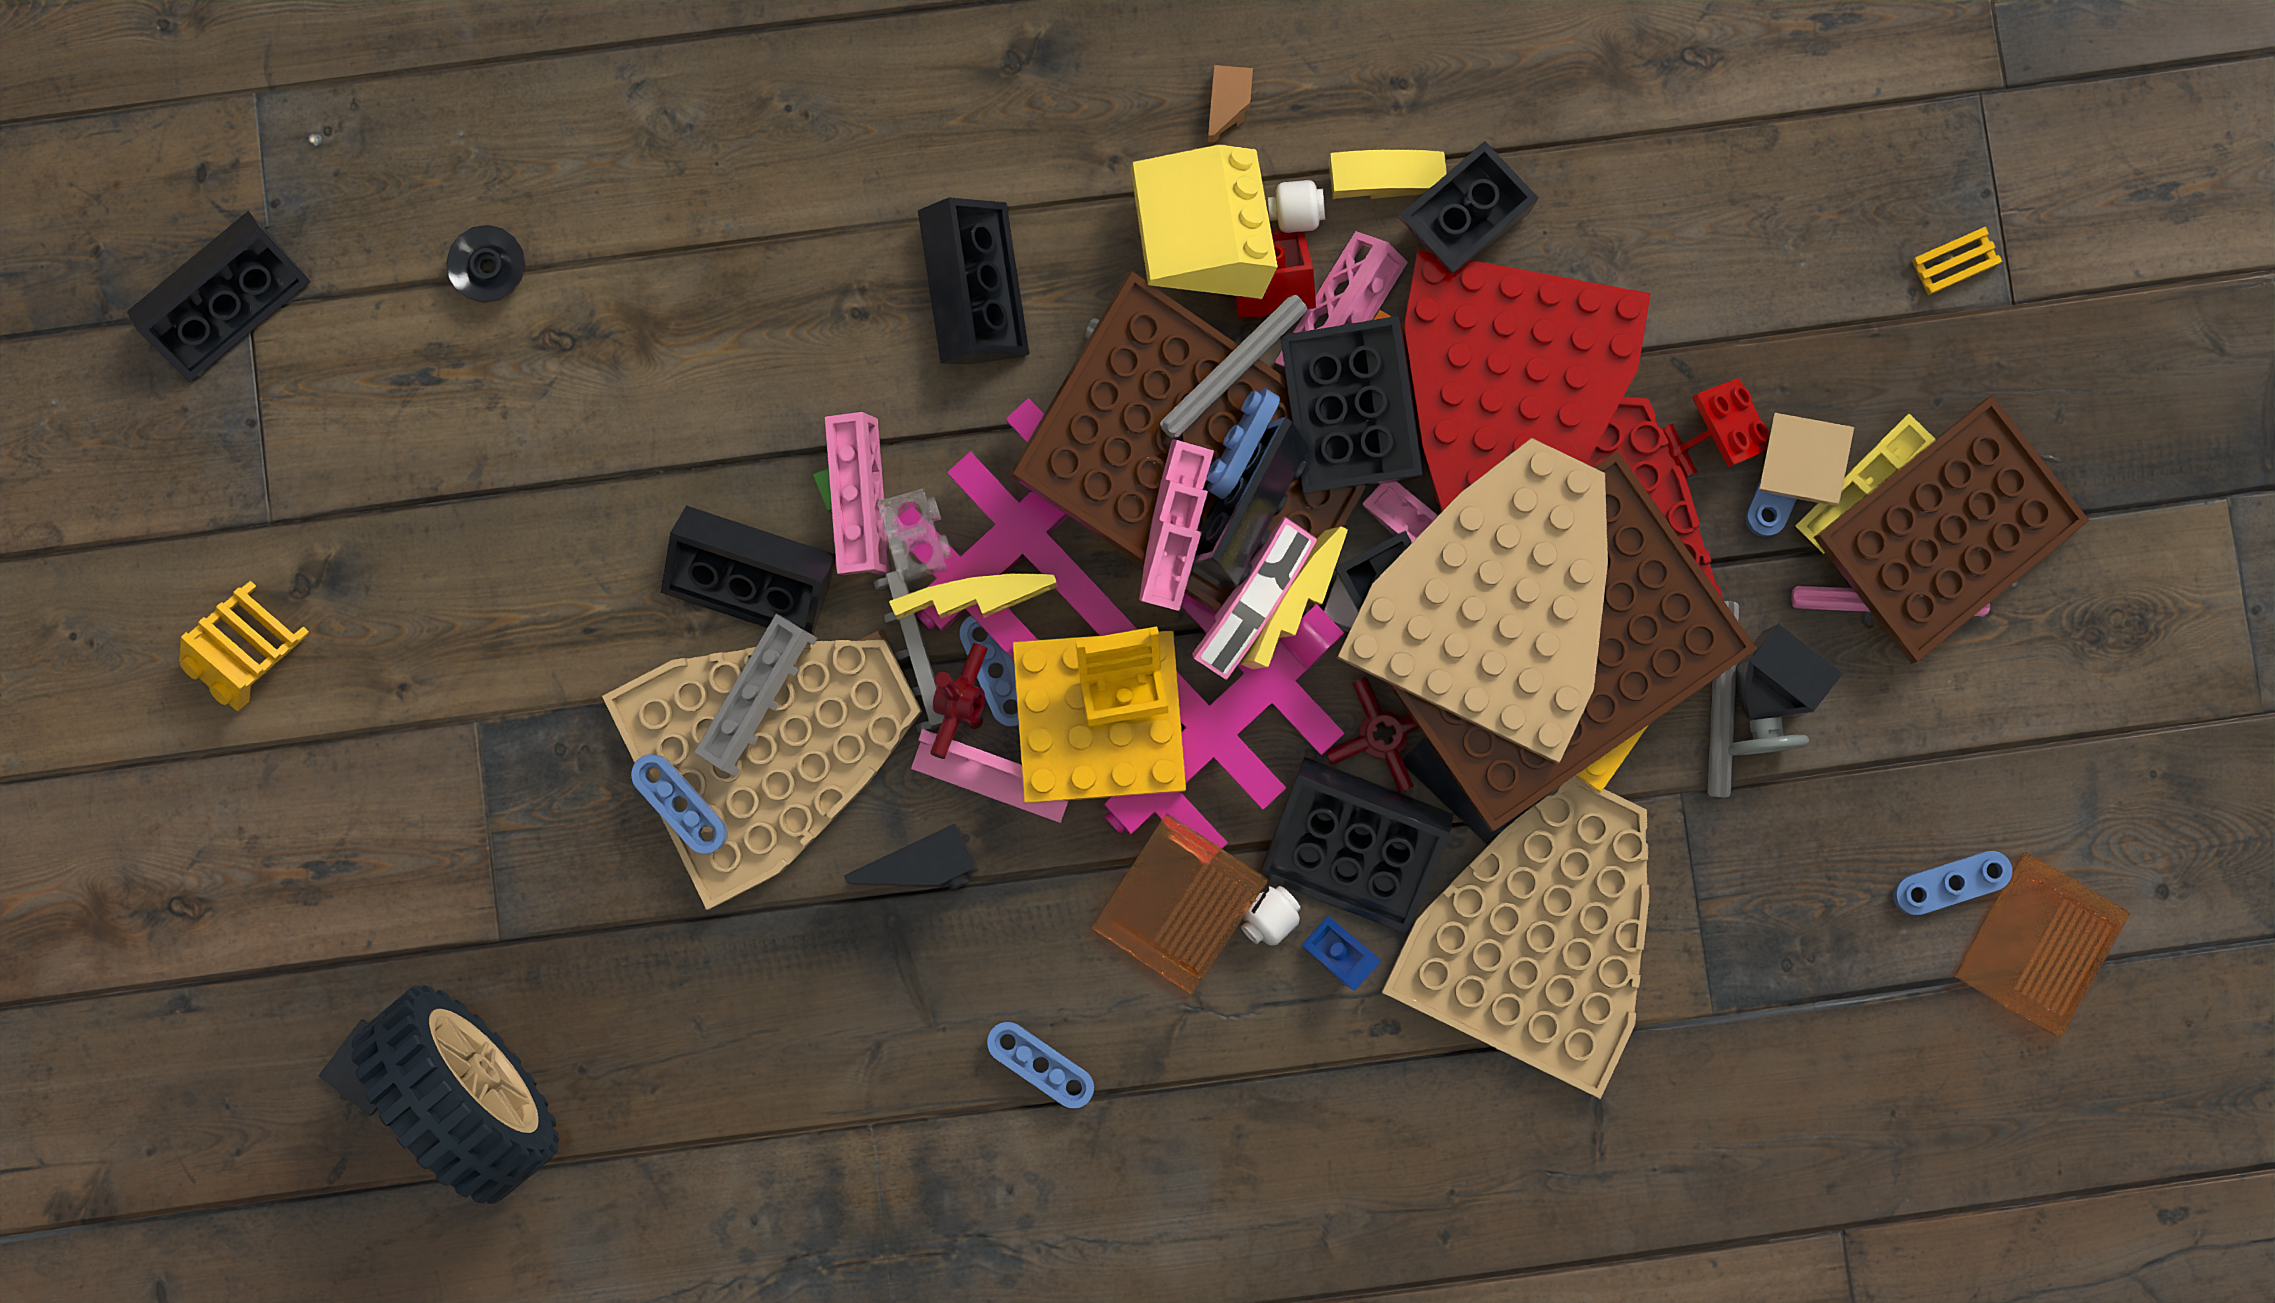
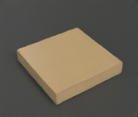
M1775 413L1759 492L1839 506L1854 427Z

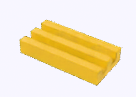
M1986 227L1917 256L1912 260L1928 296L1995 267L2002 262L2000 256L1995 254L1994 249L1996 247L1993 241H1989L1987 237L1989 233ZM1978 240L1979 247L1926 270L1925 263ZM1982 254L1987 259L1936 283H1932L1930 277Z

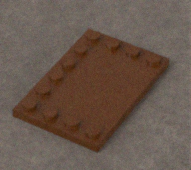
M1992 395L1983 400L1813 538L1909 662L1913 664L1926 656L2090 520Z

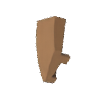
M1214 65L1208 142L1214 143L1219 139L1220 133L1233 124L1238 126L1245 121V112L1250 109L1253 68Z

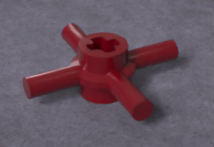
M972 644L961 675L956 681H953L946 672H940L935 676L934 682L937 688L933 698V710L937 714L944 715L930 754L937 758H946L958 724L965 721L970 728L977 729L983 723L981 713L985 703V692L982 688L974 686L988 650L987 647L981 644Z
M1367 677L1353 682L1352 684L1367 717L1360 726L1358 737L1325 751L1330 764L1333 765L1366 751L1373 757L1386 760L1399 793L1414 787L1400 751L1405 746L1407 733L1418 729V726L1410 715L1400 718L1393 712L1381 711ZM1381 724L1383 729L1390 728L1393 735L1388 738L1390 744L1385 745L1383 740L1375 741L1373 734L1378 731L1376 725Z

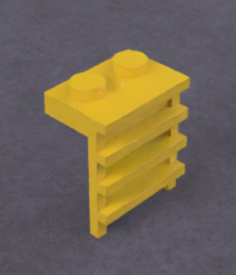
M251 581L242 588L238 587L233 592L232 597L225 603L221 602L218 604L216 610L207 618L203 617L198 622L197 627L190 633L186 632L180 637L179 661L184 672L193 679H201L209 686L210 693L219 703L223 705L229 704L237 712L249 703L251 685L309 635V631L304 627L293 634L249 595L256 589V585ZM239 604L284 644L275 649L237 616L232 609ZM222 619L266 659L259 665L214 625Z
M1157 627L1075 640L1079 679L1088 727L1168 713V703L1161 673Z

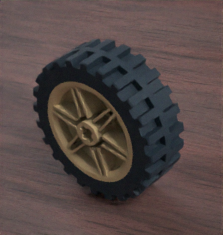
M416 985L407 990L356 1033V1037L352 1041L354 1051L351 1055L352 1062L359 1066L356 1070L359 1082L365 1085L367 1089L365 1095L370 1104H375L381 1113L379 1118L386 1127L390 1126L398 1137L396 1139L404 1149L408 1148L417 1157L416 1162L422 1168H429L436 1174V1180L444 1186L450 1184L455 1188L456 1193L464 1198L471 1195L474 1202L484 1204L487 1201L488 1204H496L520 1186L557 1153L559 1133L553 1129L556 1126L555 1118L548 1112L547 1107L549 1104L544 1095L539 1094L536 1089L537 1083L532 1075L525 1072L520 1065L521 1060L515 1053L512 1054L503 1044L504 1040L496 1032H491L485 1026V1021L477 1014L472 1015L467 1011L466 1005L459 1000L452 1001L447 993L441 990L435 992L430 986L423 985L420 987Z

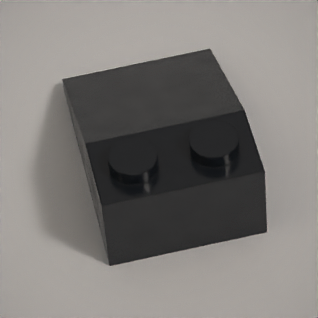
M1484 141L1405 209L1398 218L1453 275L1531 212L1539 197Z
M953 824L844 875L846 883L852 885L945 887L948 885L949 889L953 891L973 882L974 879L971 874L979 871L960 828Z

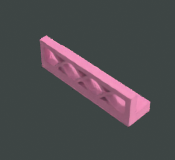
M1355 231L1316 294V308L1307 309L1293 333L1314 330V324L1318 317L1327 312L1329 315L1327 321L1317 329L1373 320L1408 262L1389 242ZM1362 246L1371 248L1364 260L1355 263L1354 259ZM1349 279V285L1346 290L1335 296L1334 291L1338 285ZM1281 351L1274 363L1285 370L1283 353Z
M864 412L825 417L837 574L849 575L870 572L877 575H885L890 573L878 419Z
M922 729L918 739L920 745L911 767L912 770L1058 823L1062 822L1069 800L1025 804L1021 764L954 740L951 742L946 758H937L930 754L937 734Z

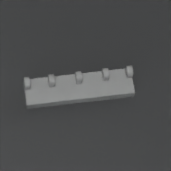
M901 569L886 573L885 578L874 581L876 590L890 587L893 599L910 594L905 574ZM894 612L885 614L883 616L886 624L900 621L908 649L894 654L897 661L911 658L919 687L912 688L911 690L915 697L922 696L929 721H923L916 725L917 732L921 733L922 729L928 731L941 726L944 715L937 714L933 710V698L937 685L934 682L935 676L918 618L915 613L900 620L896 618Z
M776 614L699 743L695 753L720 770L737 776L740 769L735 764L747 744L755 745L759 739L753 734L768 708L775 711L779 703L774 701V698L789 673L796 676L799 668L795 667L794 664L807 643L814 645L818 638Z

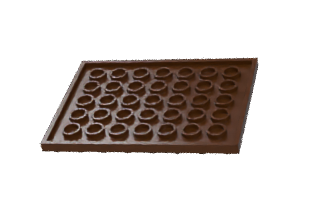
M1132 271L1125 276L1008 476L1144 566L1152 519L1172 439L1213 450L1211 464L1216 459L1220 460L1226 449V446L1223 445L1224 439L1229 430L1234 425H1238L1244 415V412L1241 411L1242 405L1252 391L1259 392L1261 389L1267 388L1280 397L1278 407L1270 422L1284 417L1293 422L1287 380L1277 371L1257 359L1179 437L1170 438L1161 429L1160 422L1239 345L1156 287L1148 285L1146 280ZM1300 475L1297 480L1291 481L1285 493L1288 495V500L1282 511L1278 515L1273 516L1267 529L1270 530L1271 534L1285 516L1317 539L1325 530L1344 527L1366 486L1304 494ZM1207 480L1205 481V485H1204V488H1203V490H1205V491H1208V490H1207V484H1208V481H1207ZM1209 491L1197 528L1199 532L1218 498ZM1190 571L1184 593L1216 614L1236 587L1220 589L1198 574ZM1278 638V641H1277V644H1276V646H1275V649H1276L1277 645L1279 644L1281 638Z
M1618 451L1594 467L1605 473L1608 552L1594 690L1560 763L1556 764L1389 684L1491 832L1500 828L1758 650Z

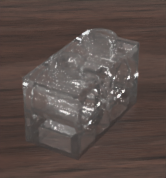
M921 488L877 501L896 570L902 583L948 570L945 559L952 558L946 534L941 536L937 534L934 521L940 520L941 516L935 496L927 498L924 489ZM915 506L922 511L921 519L916 524L905 525L900 521L901 512L906 507ZM927 544L933 548L931 559L923 564L914 562L911 559L912 550L917 545Z

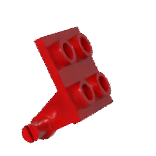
M1739 378L1692 396L1709 430L1683 444L1673 423L1662 428L1669 442L1667 446L1670 451L1668 453L1671 458H1674L1676 465H1680L1686 478L1698 473L1687 452L1712 437L1728 468L1767 452L1770 431L1767 425L1760 419L1752 403L1751 394L1743 386Z

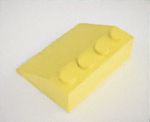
M1215 145L1133 162L1130 168L1148 285L1262 299L1278 266L1257 151L1242 147Z

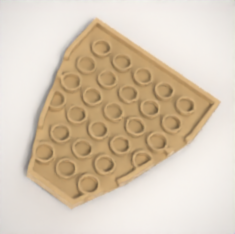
M1531 438L1462 491L1371 585L1337 659L1556 764L1560 763L1594 690L1608 566L1605 473Z
M886 640L816 641L814 645L807 643L794 664L795 667L799 668L796 676L789 673L774 698V701L779 703L775 711L768 708L753 735L759 739L755 745L747 744L735 764L740 769L737 776L720 770L696 754L695 750L756 647L726 653H713L694 658L674 659L602 696L634 763L642 756L649 754L665 757L726 824L728 836L725 845L715 853L701 854L693 851L661 816L706 910H711L781 874L871 782L922 713ZM656 767L652 768L649 772V779L655 783L661 777V772ZM679 797L675 802V807L679 812H683L687 808V800L684 797ZM706 826L702 830L703 839L707 842L713 839L714 830L710 826Z
M1573 776L1506 826L1414 921L1381 993L1601 1099L1634 1029L1636 1020L1635 1005L1641 976L1639 975L1641 952L1644 949L1649 906L1646 861L1648 860V844L1646 843L1647 809L1605 789L1598 793L1579 778Z

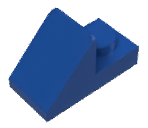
M1329 916L1302 944L1327 970L1353 991L1358 988L1381 962L1373 952Z

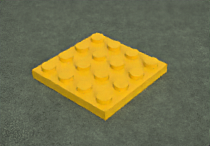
M1173 631L1158 632L1161 673L1168 703V713L1089 727L1079 679L1075 640L1099 636L1013 642L1025 804L1186 791Z

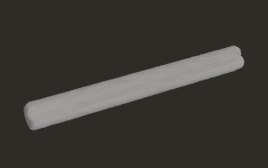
M1296 295L1288 297L1160 422V427L1170 438L1179 437L1306 313L1307 306L1300 297Z
M1724 601L1738 621V603ZM1736 665L1712 681L1707 793L1709 796L1726 798L1731 794L1733 755L1729 753L1728 748L1733 744Z

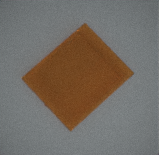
M1166 813L1092 929L1182 989L1193 994L1266 885L1268 879Z
M2023 852L2012 872L2008 885L2001 891L1954 977L2004 1005L2006 1009H2011L2055 1036L2062 1038L2127 921L2130 912L2080 884L2078 880H2073L2027 852Z

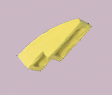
M1364 150L1330 153L1329 156L1332 199L1370 196V199L1424 194L1447 174L1445 154L1440 151Z

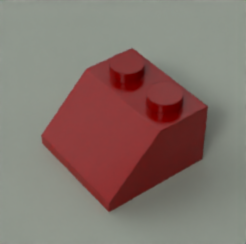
M1281 230L1271 231L1278 267L1262 299L1233 295L1238 319H1256L1270 315L1288 297L1293 295L1300 297L1306 304L1307 309L1316 308L1314 269L1304 231L1285 233Z

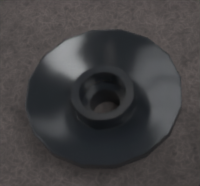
M491 225L472 227L460 234L451 245L446 261L448 277L456 290L470 300L483 303L499 301L513 293L522 281L526 266L524 251L517 239L503 228ZM487 261L495 262V269L491 273L483 272V265Z

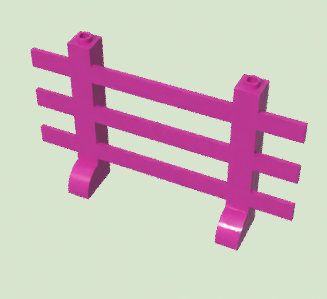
M1028 398L1006 418V421L1028 443L1044 413ZM971 451L950 469L947 474L987 515L995 526L960 557L912 505L889 525V528L937 578L928 587L972 577L1008 574L1026 557L1041 574L1054 575L1058 586L1055 589L1099 636L1138 630L1050 537V534L1070 516L1032 491L1021 502H1018ZM1184 593L1181 607L1207 634L1216 622L1214 617L1216 614ZM978 604L943 619L940 618L935 605L915 613L930 631L937 626L944 633L968 611L1013 661V642L1038 641L1009 608L984 618ZM1317 604L1301 618L1295 636L1281 638L1276 649H1274L1269 667L1251 669L1238 663L1237 667L1244 674L1210 706L1177 672L1180 721L1185 727L1181 732L1185 784L1215 759L1255 803L1264 810L1286 787L1238 735L1272 704L1320 755L1345 734L1296 682L1331 650L1344 635V632ZM1181 792L1111 797L1104 804L1109 811L1104 818L1119 834L1126 829L1132 835L1156 813L1203 864L1206 860L1209 861L1228 843Z

